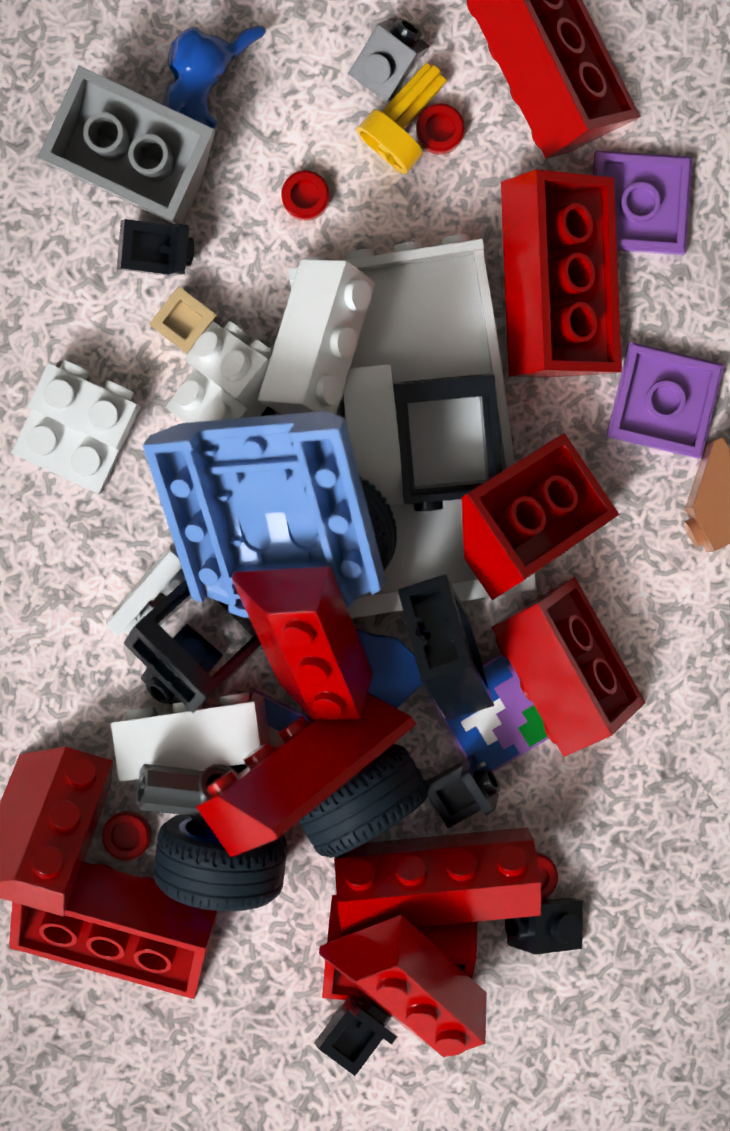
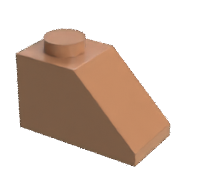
M723 437L705 445L702 459L700 460L685 506V511L689 517L688 520L683 522L686 533L695 547L703 545L706 552H715L730 544V450Z

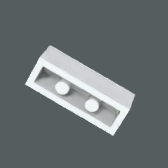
M300 260L258 401L282 415L327 411L336 415L366 312L371 301L375 286L374 280L347 261Z
M249 693L221 696V707L203 709L201 706L194 713L182 702L172 704L174 714L156 716L155 707L125 711L126 721L111 723L119 782L139 779V772L144 764L193 770H204L217 764L226 766L245 764L243 759L255 749L267 742L271 746L265 701L250 702Z

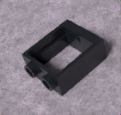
M489 373L393 382L404 505L413 504L414 511L417 512L443 509V501L462 499L464 495L502 472L495 375ZM479 397L486 480L415 486L407 403Z
M444 574L398 589L421 681L446 719L451 720L494 706L470 618L447 575ZM422 634L425 637V640H422V638L420 637Z
M184 580L134 625L123 644L194 713L262 648V645L250 618H243L229 613L253 637L211 677L161 627L164 622L192 598L187 582ZM217 601L228 612V604Z

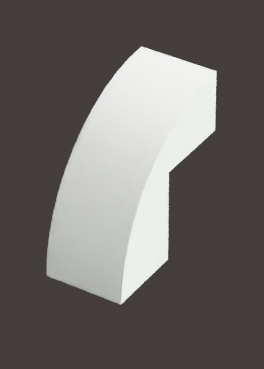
M391 364L350 368L343 389L346 426L359 475L362 476L364 481L368 480L371 485L375 486L377 491L381 492V495L386 498L387 504H402L404 502L401 457Z

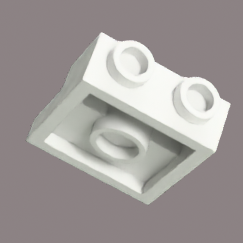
M213 321L196 340L192 349L183 359L194 368V371L178 388L176 394L165 408L185 423L260 417L268 407L258 401L272 350L257 339L249 346L248 344L252 338L231 321H228L224 328Z
M63 360L60 368L48 363L30 400L28 408L31 411L11 453L101 494L141 407L131 402L134 392L107 380L103 389L87 381L90 374L89 371L69 361Z

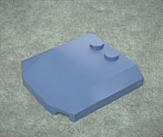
M327 411L180 423L151 434L142 446L193 600L203 603L205 598L209 597L228 604L229 613L249 618L232 581L234 572L331 567L347 609L351 607L354 600L371 591L373 595L381 590L386 577L344 418Z

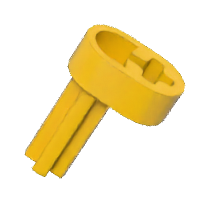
M427 62L382 112L373 109L356 128L359 137L396 171L405 175L423 156V151L404 129L447 83V80L440 74L441 71L435 65L431 67Z

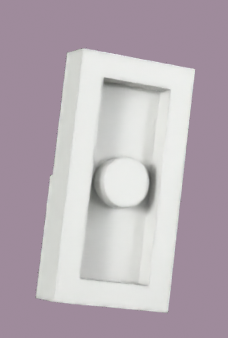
M169 546L107 617L105 626L117 636H120L123 631L130 633L134 625L154 608L150 600L153 601L160 592L168 596L185 577L184 573L180 570L182 566L178 554L172 547ZM166 622L161 625L162 628L165 627Z

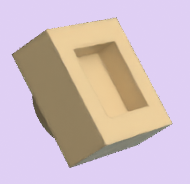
M178 286L149 325L184 353L188 354L196 340L213 321L216 323L219 317Z

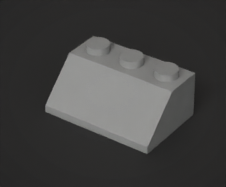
M78 65L38 158L60 171L174 225L184 224L202 184L215 130Z

